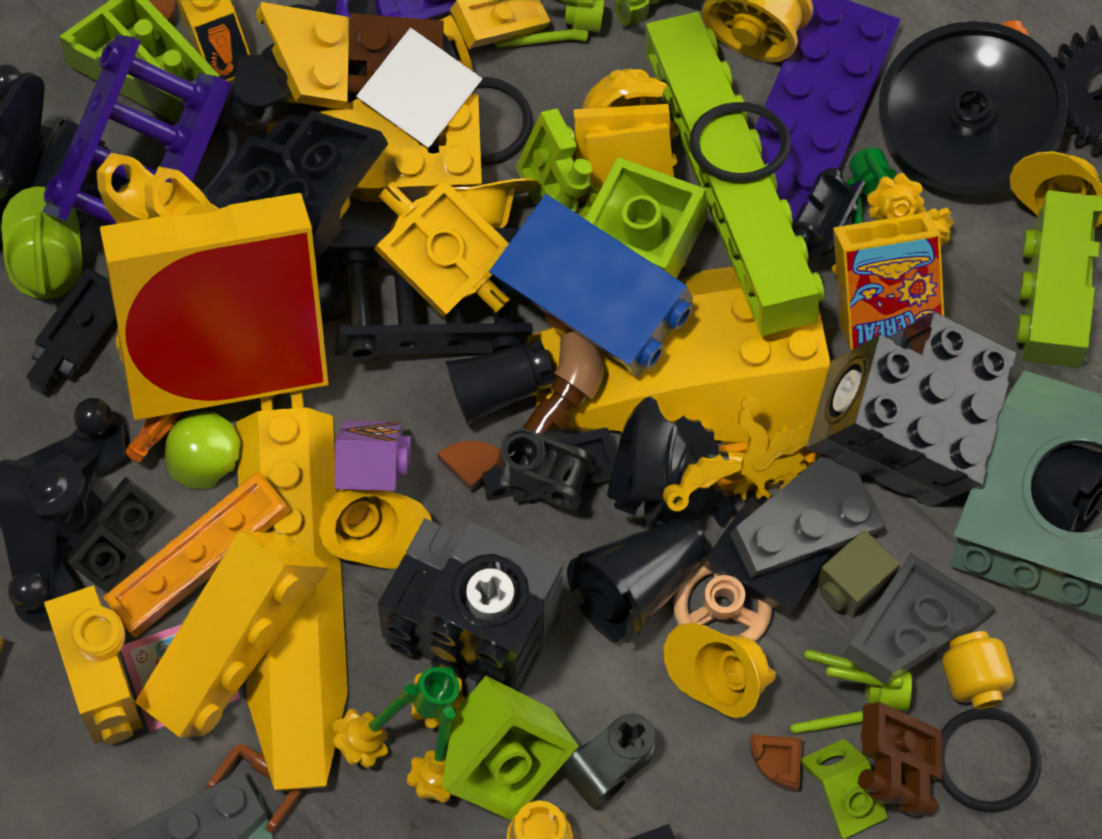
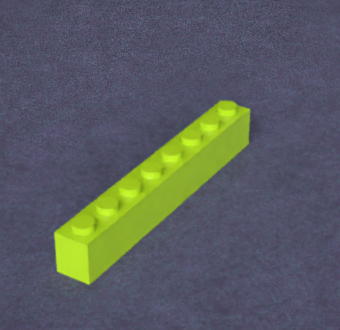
M699 11L646 23L645 55L654 77L667 84L666 90H663V99L665 104L669 106L672 121L678 126L679 138L700 187L706 189L707 206L760 335L764 336L817 323L819 302L824 301L825 297L822 280L817 272L811 273L807 265L808 251L805 241L801 235L795 236L792 230L793 220L790 206L786 199L779 200L776 193L777 180L775 172L757 181L745 183L729 182L708 174L697 164L692 156L689 146L690 133L701 115L722 104L744 102L740 94L734 95L732 75L726 61L720 62L717 56L718 44L713 29L705 28ZM736 111L722 114L709 121L703 128L699 137L700 149L705 158L714 166L733 173H747L768 165H764L761 158L762 146L757 130H749L746 123L747 112Z

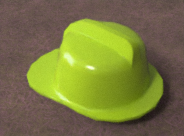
M35 186L21 190L11 198L3 212L1 230L4 261L10 281L20 292L32 298L49 300L66 294L74 287L81 276L83 260L80 228L76 211L73 208L67 221L44 213L43 209L46 205L44 192L46 187Z

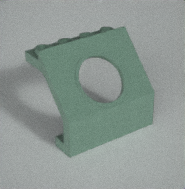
M1024 370L1004 400L1002 411L998 414L996 421L998 427L991 454L986 460V473L983 485L973 488L969 492L954 533L957 541L951 567L1102 617V527L1089 532H1069L1059 529L1041 516L1034 505L1031 494L1034 473L1041 461L1052 451L1075 443H1084L1102 449V394Z

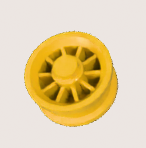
M706 0L702 7V18L706 27L713 29L716 38L721 43L736 52L765 62H779L792 56L798 44L797 30L806 27L813 15L811 0Z

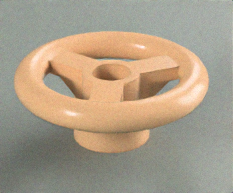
M702 561L674 594L673 610L677 624L693 622L705 625L714 619L728 620L731 618L748 627L746 631L739 635L753 639L756 642L764 634L770 623L773 607L758 598L757 613L744 607L745 590L741 582L732 576H719L704 567L705 561ZM714 573V578L707 584L705 589L704 606L689 614L688 599L692 588L700 579ZM726 597L732 604L728 607H722L715 602V599Z

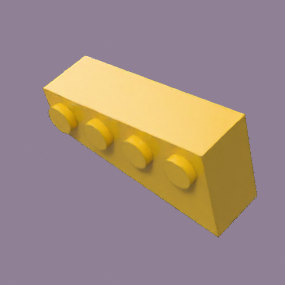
M239 530L135 703L179 738L204 736L219 723L224 708L330 567L285 534Z

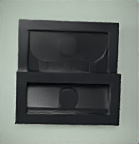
M753 493L705 559L704 567L719 576L728 575L736 578L741 582L746 592L790 617L809 586L814 584L818 578L822 566L828 562L835 549L750 578L730 533L737 525L768 501L763 497L758 499L755 493Z

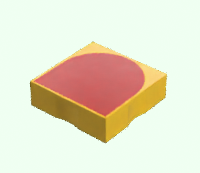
M301 193L231 204L203 214L166 215L100 227L109 285L118 325L117 332L126 385L134 420L329 385L312 227Z

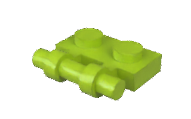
M558 108L540 112L515 168L521 179L530 178L539 181L538 187L528 192L534 204H538L544 195L548 194L576 213L579 205L578 197L586 193L591 183L590 173L592 165L586 159L573 161L572 156L577 148L573 130L565 124Z

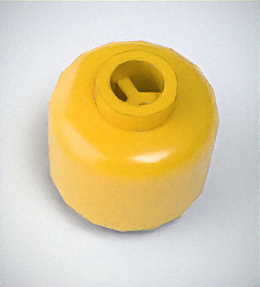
M986 631L968 633L950 641V649L945 652L942 658V667L953 699L960 703H972L974 710L988 709L1003 702L1002 694L1010 690L1015 682V676L1004 643L998 638L989 637Z

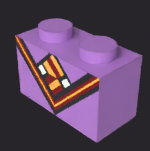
M344 420L336 437L335 489L395 491L399 477L407 476L408 466L411 463V436H402L403 422Z

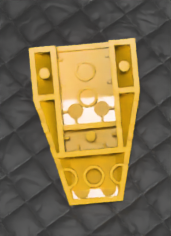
M733 267L708 269L680 279L679 281L687 285L693 297L691 303L693 309L685 324L678 330L673 328L663 341L664 350L657 363L649 370L644 368L640 375L636 377L628 372L622 363L600 349L605 369L602 383L591 400L586 398L579 409L575 407L571 409L569 414L573 417L564 430L588 432L606 427L610 431L622 432L627 418L633 409L644 398L653 397L657 400L662 415L670 421L678 420L682 416L688 419L692 417L693 420H700L701 423L704 422L710 425L714 432V440L722 441L721 445L749 441V435L738 423V412L742 408L740 403L747 394H754L759 398V407L756 412H750V418L762 425L768 433V438L774 432L782 431L786 424L795 427L805 423L811 429L830 367L819 306L817 323L761 336ZM550 327L532 334L528 344L542 341L554 375L559 366L560 340L563 336L554 327ZM550 387L538 389L539 394L535 395L536 407L543 397L550 399L553 394ZM552 424L548 427L549 429H558Z

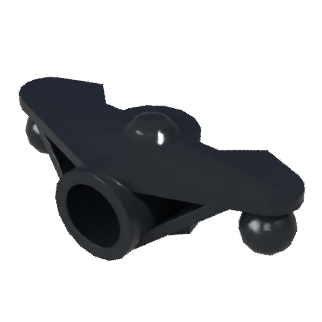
M318 0L319 3L315 7L301 4L288 7L336 15L335 7L337 0ZM350 0L348 3L349 14H365L369 0ZM275 44L265 48L261 55L241 56L232 84V96L229 100L230 116L239 124H256L263 118L266 108L280 102L303 104L295 101L289 89L287 74L279 67L272 52ZM348 64V74L359 75L363 65ZM321 107L324 110L331 109L328 107Z
M8 64L0 65V242L2 240V216L7 204L21 190L31 188L38 172L37 160L45 93L44 81L41 77L31 72L22 74L16 67Z
M87 398L78 404L74 410V422L77 429L71 436L18 460L6 459L0 462V528H2L12 580L8 584V595L18 617L30 626H41L50 621L44 602L75 592L78 589L65 567L66 559L87 525L103 505L101 498L93 491L97 477L125 459L123 423L111 411L110 406L99 398Z

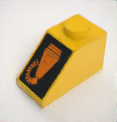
M177 0L181 20L195 50L220 75V78L233 84L240 57L250 55L231 1Z

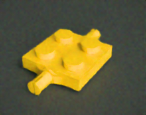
M445 179L427 196L417 199L413 203L393 182L381 192L378 197L399 217L393 230L377 244L375 250L443 318L462 299L472 296L475 292L495 313L506 304L510 298L489 279L492 276L489 270L509 243Z

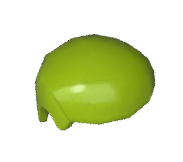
M195 411L178 420L171 428L165 443L164 464L172 479L186 488L211 489L215 487L216 483L224 475L234 471L236 461L239 458L241 440L234 425L220 414L209 411Z

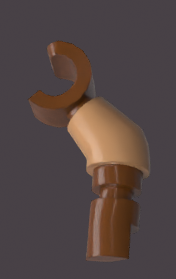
M546 312L544 313L547 321L563 336L560 340L559 366L554 373L557 379L550 387V390L553 392L550 399L543 397L522 427L540 435L546 432L550 424L563 431L573 417L569 414L573 407L579 409L586 398L591 400L602 383L605 372L600 349Z

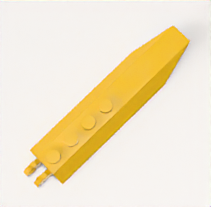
M303 390L289 392L292 409L274 410L273 398L275 395L261 397L262 411H257L236 422V431L241 440L237 461L238 486L259 470L292 510L265 533L287 535L330 567L246 679L247 703L274 791L323 788L327 786L336 748L333 745V738L337 734L333 730L332 724L337 719L343 718L348 698L341 558L331 555L322 545L318 532L325 500L331 499L337 493V489H335L333 415L307 407L304 408Z

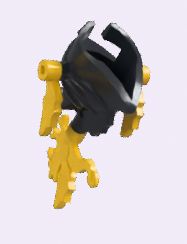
M747 394L740 403L742 408L738 412V423L749 435L746 452L720 451L719 446L715 443L714 432L710 425L704 422L701 423L700 420H693L692 417L688 419L685 416L678 420L670 421L660 412L657 400L653 397H646L633 409L623 427L607 496L610 499L619 501L615 502V509L636 516L638 508L644 501L645 527H651L654 524L661 525L675 519H681L687 513H690L695 520H698L702 509L707 505H714L711 514L718 524H722L727 513L734 508V504L724 489L720 488L715 482L733 473L743 474V480L732 488L735 495L740 493L741 498L745 500L747 489L751 484L755 483L757 487L755 496L758 499L762 496H766L767 499L770 498L771 493L764 488L766 481L773 479L778 484L780 480H783L784 483L780 486L781 490L797 477L798 473L807 468L805 463H800L804 460L803 454L795 452L807 445L811 429L805 423L795 427L786 424L782 431L774 432L768 441V433L762 425L750 418V412H756L759 407V398L754 394ZM782 454L791 455L785 458H778ZM628 477H633L632 484H631L630 491H629V490H628Z

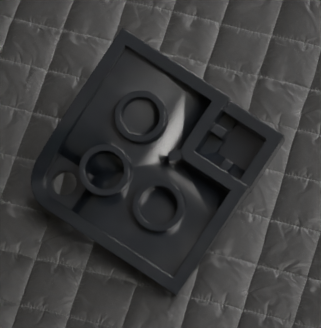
M311 110L306 118L285 113L266 139L250 135L205 193V197L210 203L221 209L231 204L301 193L312 227L316 258L326 251L342 230L340 213L345 201L389 143L379 130Z

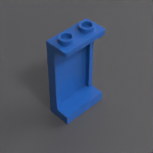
M548 194L544 195L489 270V273L500 287L512 295H515V293L519 294L622 363L628 372L636 377L640 375L644 368L649 370L657 363L664 350L663 341L673 328L678 330L685 324L693 309L691 305L693 297L687 285Z

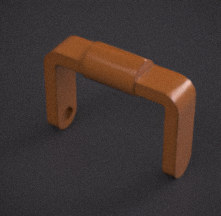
M236 745L211 777L205 789L225 780L240 758L252 764V769L271 780L263 752L258 754L246 745ZM302 789L290 791L266 826L268 832L274 834L301 798Z

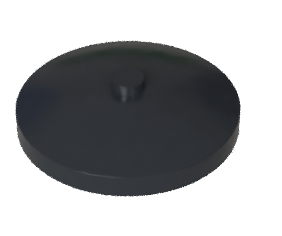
M978 21L953 23L933 29L916 38L896 56L889 66L882 81L879 95L881 132L889 151L896 161L908 173L923 183L940 190L958 194H987L1010 188V174L1014 165L1024 157L1037 152H1055L1062 140L1067 122V88L1055 60L1031 37L1013 28L996 23Z

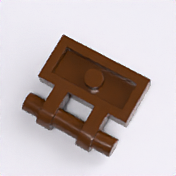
M350 13L348 64L365 65V76L348 74L347 93L358 94L410 27L443 50L444 21Z
M881 702L864 705L861 730L862 755L875 760V771L871 769L863 770L858 777V785L866 790L872 799L884 804L894 802L899 810L909 815L918 816L922 814L932 816L938 808V802L936 798L930 796V782L942 779V731ZM901 772L904 773V784L901 783Z

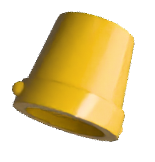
M538 800L526 804L519 810L508 826L506 839H573V833L570 823L566 819V812L560 811L557 806L550 802Z

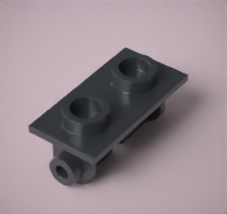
M827 168L826 171L818 174L807 195L811 202L808 201L802 205L792 225L795 236L801 235L805 241L808 260L818 255L825 257L835 249L833 228L843 226L845 221L857 210L859 203L856 200L865 184L863 179L848 185L843 180V174L836 168Z

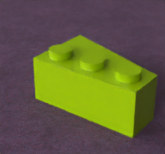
M109 0L59 36L67 65L96 81L102 70L99 66L101 54L108 42L114 41L116 34L134 37L141 41L135 57L189 82L197 79L199 73L220 78V75L149 0ZM127 74L120 94L175 123L179 122L185 108L182 99Z
M1047 190L1033 229H1025L1021 256L1029 258L1028 272L1022 271L1018 299L1026 300L1025 314H1019L1015 333V342L1023 343L1022 361L1079 368L1089 345L1095 287H1091L1093 258H1098L1100 242H1095L1094 236L1096 223L1100 213H1102V196Z

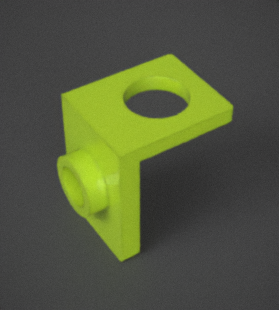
M841 739L801 758L802 767L821 783L837 832L843 839L887 819L888 816L884 804L872 799L868 792L858 785L860 773L865 769H871L868 758L863 756L846 739ZM845 756L838 763L827 766L820 765L828 758Z

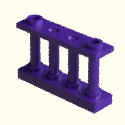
M116 34L114 41L108 42L101 54L99 66L102 70L58 176L54 175L46 186L44 192L46 205L43 212L67 221L73 208L110 225L117 224L105 208L103 200L79 190L90 163L100 167L110 153H113L98 146L109 119L164 143L167 151L160 167L178 170L192 182L232 83L217 76L199 73L197 79L189 82L135 57L141 41L134 37ZM127 74L182 99L185 108L179 122L171 126L116 101ZM119 165L113 174L128 180L124 166ZM143 166L151 174L155 176L158 168L152 170L150 168ZM170 178L166 180V182L172 183Z

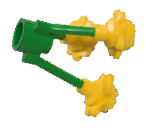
M866 148L857 152L851 158L849 168L853 177L847 180L846 183L851 185L862 179L865 181L856 200L859 205L852 215V224L863 223L862 193L867 195L868 203L872 205L868 210L869 216L872 219L882 220L927 212L923 207L924 200L920 195L923 189L922 185L919 182L910 181L904 173L897 174L894 169H890L886 157L880 149ZM933 208L928 212L940 233L941 245H943L950 239V228L953 226L954 220L950 217L951 212L948 208L940 210ZM836 264L832 266V273L834 275H837Z
M431 667L423 673L417 674L414 679L415 684L405 685L402 693L376 717L369 712L360 715L357 710L349 709L344 718L337 719L332 724V728L337 734L333 738V745L341 751L347 762L351 765H356L360 761L361 765L365 768H371L375 764L376 759L384 757L388 753V748L383 743L388 738V733L383 729V725L408 703H411V717L414 720L418 721L425 718L424 723L427 728L435 729L439 726L436 749L434 751H427L424 758H412L411 771L407 775L406 782L409 786L416 787V795L420 798L434 799L445 803L453 795L444 789L442 780L451 723L456 715L455 711L463 703L465 697L462 694V681L454 675V670L451 667Z

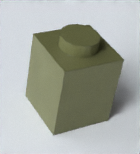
M864 529L822 566L817 585L820 587L819 592L833 609L837 611L843 609L853 618L889 586L898 571L900 563Z

